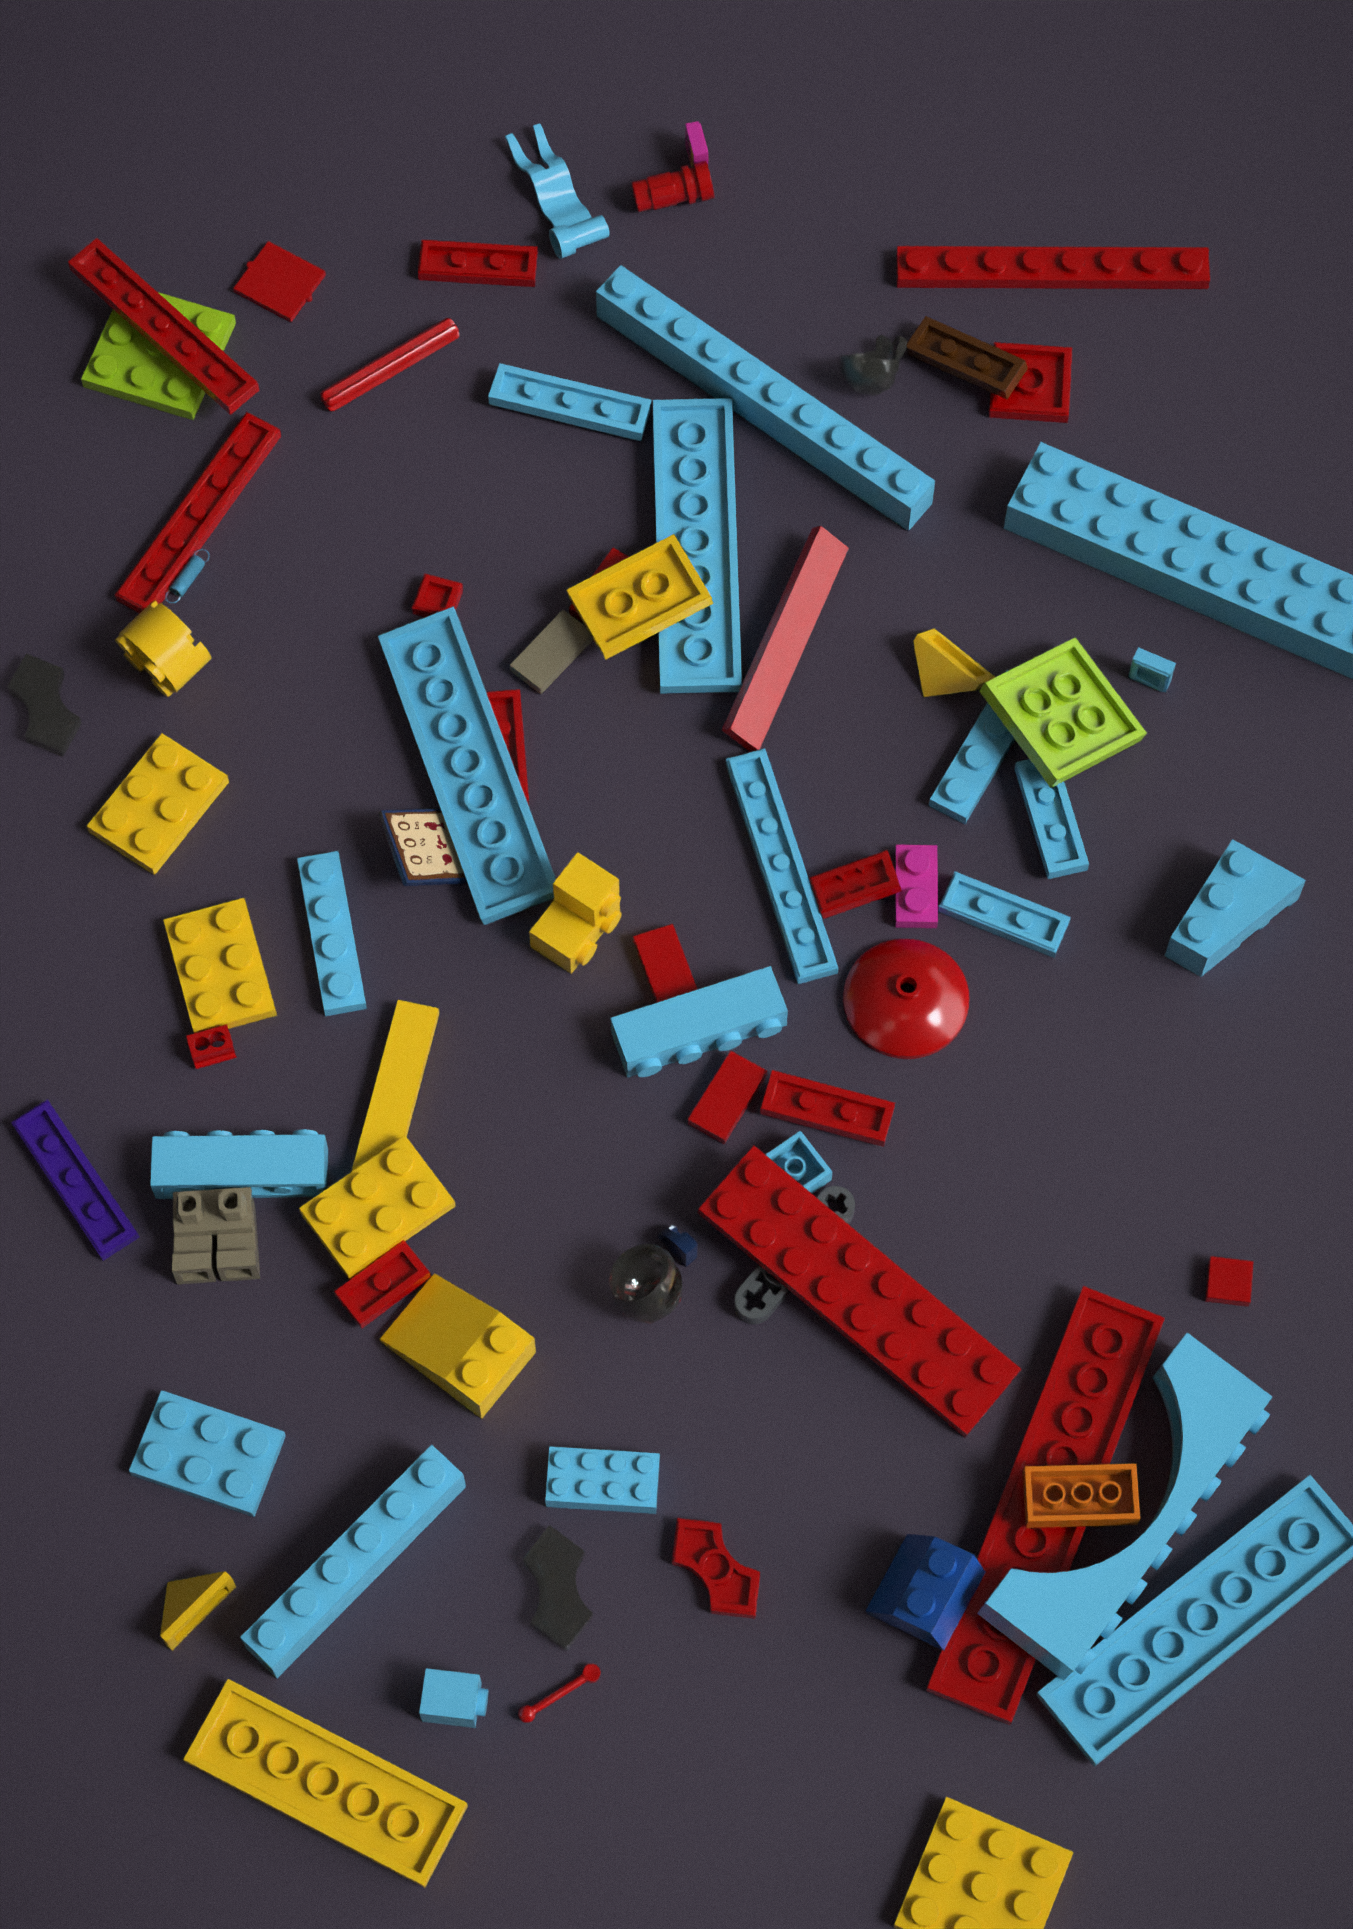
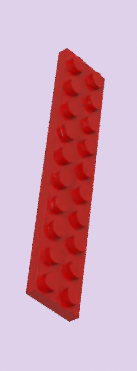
M1083 1286L977 1560L986 1573L947 1646L940 1653L928 1684L927 1692L1011 1725L1036 1659L977 1613L1011 1568L1039 1573L1068 1572L1086 1526L1026 1528L1022 1475L1024 1467L1110 1464L1165 1317Z

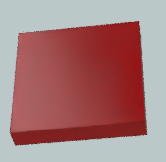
M994 342L993 346L1026 360L1028 369L1008 399L990 392L989 418L1068 423L1072 347Z

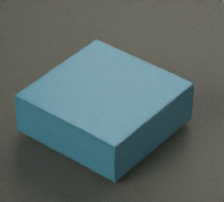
M1138 647L1133 657L1128 677L1166 693L1172 680L1176 663Z

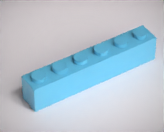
M431 1445L240 1637L245 1648L278 1678L466 1488L463 1473Z

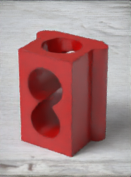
M227 1024L186 1036L195 1069L237 1058ZM216 1041L224 1042L220 1047L212 1046ZM201 1046H208L205 1050H198Z

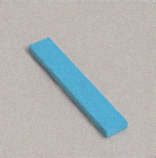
M766 749L727 758L726 767L797 983L802 984L838 974L839 968Z

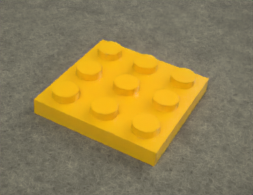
M946 1797L893 1927L896 1929H1044L1074 1852Z

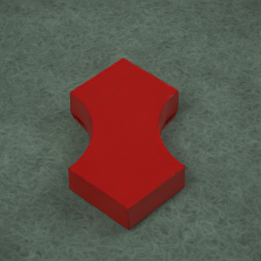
M677 1518L672 1565L689 1570L702 1581L710 1597L711 1614L755 1619L760 1571L743 1566L730 1555L723 1542L721 1523Z

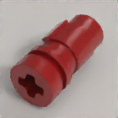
M706 160L693 163V168L684 165L681 166L680 171L660 173L648 176L646 179L631 182L638 212L651 209L658 210L686 201L690 205L696 203L698 198L701 199V202L715 198Z

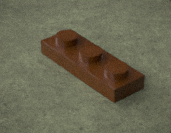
M925 316L905 346L909 356L1004 399L1009 398L1028 369L1026 360Z

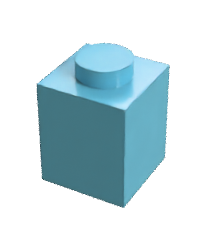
M426 1668L419 1711L422 1722L476 1728L477 1715H486L489 1692L488 1689L481 1688L480 1675Z

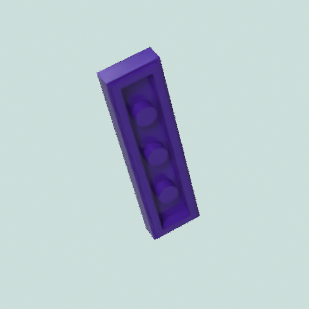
M48 1099L11 1122L103 1261L140 1238Z

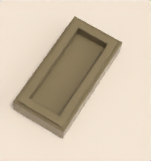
M562 610L510 664V671L541 695L593 641V638L586 626L565 610Z

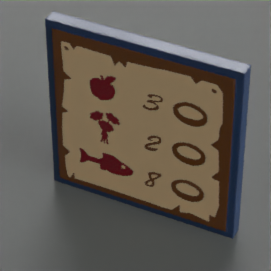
M441 809L381 810L378 813L404 886L468 883Z

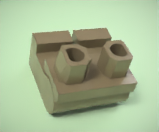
M251 1187L173 1192L174 1254H172V1273L177 1285L216 1282V1260L221 1282L260 1279L256 1210ZM215 1237H217L216 1259H215Z

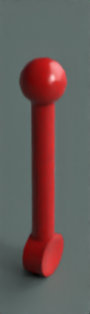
M596 1664L586 1665L583 1669V1674L534 1705L522 1706L518 1711L519 1719L524 1723L532 1722L535 1719L536 1713L582 1684L597 1682L601 1675L600 1668Z

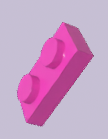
M896 845L895 872L902 891L895 894V928H937V845Z

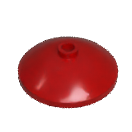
M895 939L872 947L857 959L845 981L843 1006L851 1029L869 1048L892 1058L917 1059L942 1050L957 1037L967 1018L969 989L961 968L945 951L921 940ZM910 983L915 987V991L906 993L902 991L900 986Z

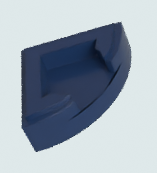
M670 1224L657 1237L687 1267L697 1258L698 1243L687 1232L680 1234L677 1231L676 1225Z

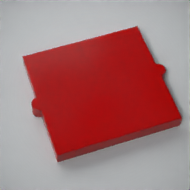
M268 241L254 261L247 263L248 269L233 290L234 293L292 322L305 303L312 301V294L326 276V272Z

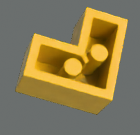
M579 852L576 853L554 881V901L529 931L531 948L570 974L573 973L579 964L584 966L590 961L597 949V944H595L604 932L607 934L611 933L622 916L620 912L619 879Z

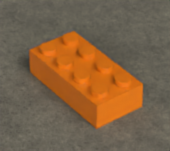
M1136 1464L1024 1467L1022 1475L1026 1528L1137 1525L1140 1520Z

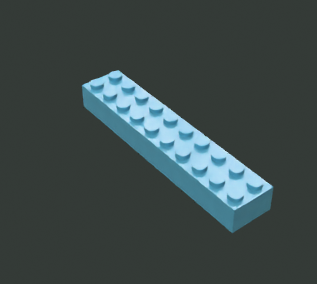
M1040 442L1007 506L1004 529L1353 679L1352 574Z

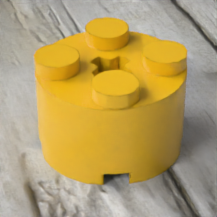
M153 600L115 639L116 643L126 652L124 656L139 672L145 669L153 677L152 683L167 698L173 693H177L212 659L201 641L196 646L192 644L194 642L190 635L192 631L162 603L158 604L156 600Z

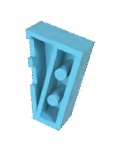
M1232 839L1170 937L1165 957L1202 977L1237 949L1255 931L1261 930L1266 926L1270 919L1287 906L1290 907L1300 897L1306 880Z

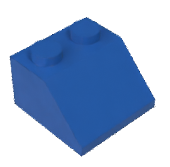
M907 1534L865 1612L944 1651L986 1572L974 1554L935 1536Z

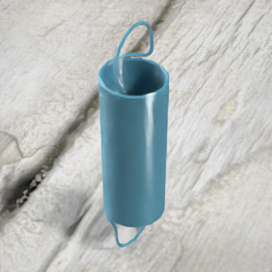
M194 553L169 587V591L180 598L183 597L205 566V562Z

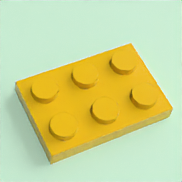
M674 534L567 589L569 599L605 660L713 604L710 593Z
M161 733L88 823V832L155 876L229 783L228 775Z
M245 898L163 920L194 1033L226 1024L230 1029L277 1016Z
M405 1135L302 1205L299 1210L300 1214L350 1280L402 1240H408L456 1207L454 1199Z

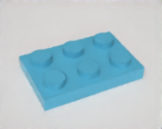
M161 1390L129 1473L131 1476L255 1517L286 1435L284 1431Z

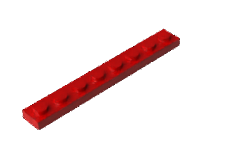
M897 246L896 253L897 288L1208 289L1210 284L1208 247Z

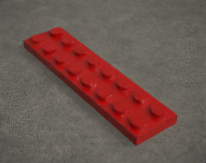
M755 1146L748 1151L698 1209L697 1213L964 1438L1022 1370Z

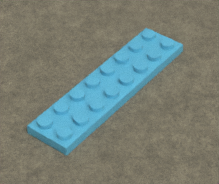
M732 398L653 400L656 543L673 534L675 535L713 601L712 605L659 632L660 694L739 692L742 686Z
M454 606L379 635L382 649L481 921L486 925L553 899V883L556 880Z
M1309 1475L1113 1631L1107 1640L1103 1639L1093 1647L1092 1650L1097 1654L1081 1675L1074 1670L1065 1680L1057 1676L1038 1691L1036 1696L1095 1767L1353 1559V1524L1314 1478Z

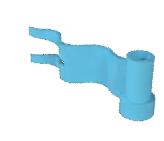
M539 123L533 125L540 157L548 166V169H545L542 165L532 163L525 156L512 133L506 135L505 139L516 165L520 170L527 172L531 178L539 206L544 216L554 227L549 230L552 248L556 256L562 259L575 254L576 249L608 238L610 233L605 218L602 215L592 218L587 208L578 199L565 161L562 157L556 156L553 153L544 130Z

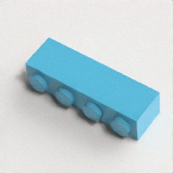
M769 966L612 1017L611 1034L627 1078L637 1074L639 1077H648L659 1072L662 1066L677 1061L679 1064L696 1061L704 1052L717 1048L719 1051L731 1050L739 1046L742 1040L757 1035L759 1038L773 1036L779 1033L782 1027L787 1026L788 1010L772 968Z
M307 1129L296 1130L292 1135H275L272 1131L255 1130L250 1132V1135L233 1136L232 1133L221 1130L210 1131L207 1133V1136H190L182 1131H169L164 1136L152 1137L150 1186L156 1199H173V1192L251 1187L253 1198L316 1197L328 1187V1145L325 1134L318 1135V1132Z

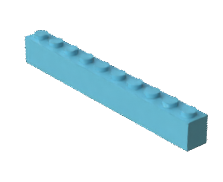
M622 265L596 291L597 317L714 398H732L733 411L905 530L909 531L932 505L935 487L934 479Z

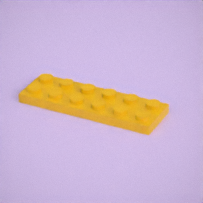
M227 1679L183 1759L185 1763L423 1888L429 1882L468 1807L467 1802L230 1679Z

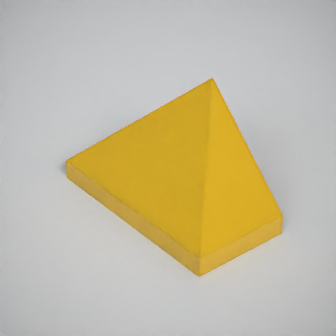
M935 628L917 634L913 640L923 697L974 691L982 688L985 682L995 678L994 675Z
M226 1571L167 1582L160 1636L171 1651L236 1588L232 1577Z

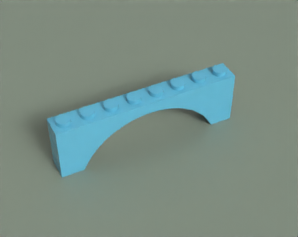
M1189 1333L1183 1336L1152 1377L1163 1398L1171 1426L1172 1465L1164 1498L1144 1533L1118 1554L1083 1569L1068 1572L1039 1573L1011 1568L977 1613L1062 1680H1065L1074 1670L1080 1675L1086 1670L1097 1654L1091 1649L1094 1642L1100 1635L1107 1640L1122 1620V1617L1116 1612L1126 1600L1132 1605L1148 1584L1141 1579L1147 1569L1151 1566L1158 1570L1172 1551V1548L1166 1544L1174 1532L1180 1536L1185 1533L1197 1516L1191 1510L1199 1498L1205 1502L1208 1501L1222 1482L1216 1477V1474L1224 1464L1231 1468L1246 1449L1240 1443L1245 1434L1249 1431L1255 1435L1270 1416L1264 1408L1272 1399V1396Z

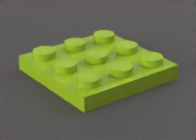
M159 293L224 351L236 324L235 315ZM114 309L112 310L81 378L83 387L194 420L205 392Z
M1076 637L985 682L980 689V693L1050 788L1140 742L1147 734Z

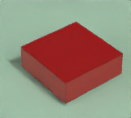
M424 573L412 606L413 614L428 617L453 606L456 610L463 593V583Z
M1210 1256L1205 1302L1249 1307L1251 1303L1254 1261Z

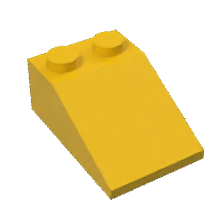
M435 1273L380 1338L381 1343L481 1419L536 1353L533 1336L498 1310Z

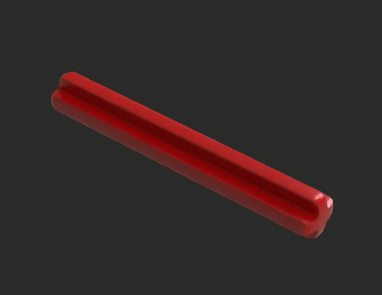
M445 318L327 387L320 393L323 404L329 411H335L458 339L459 330L457 325L451 318Z

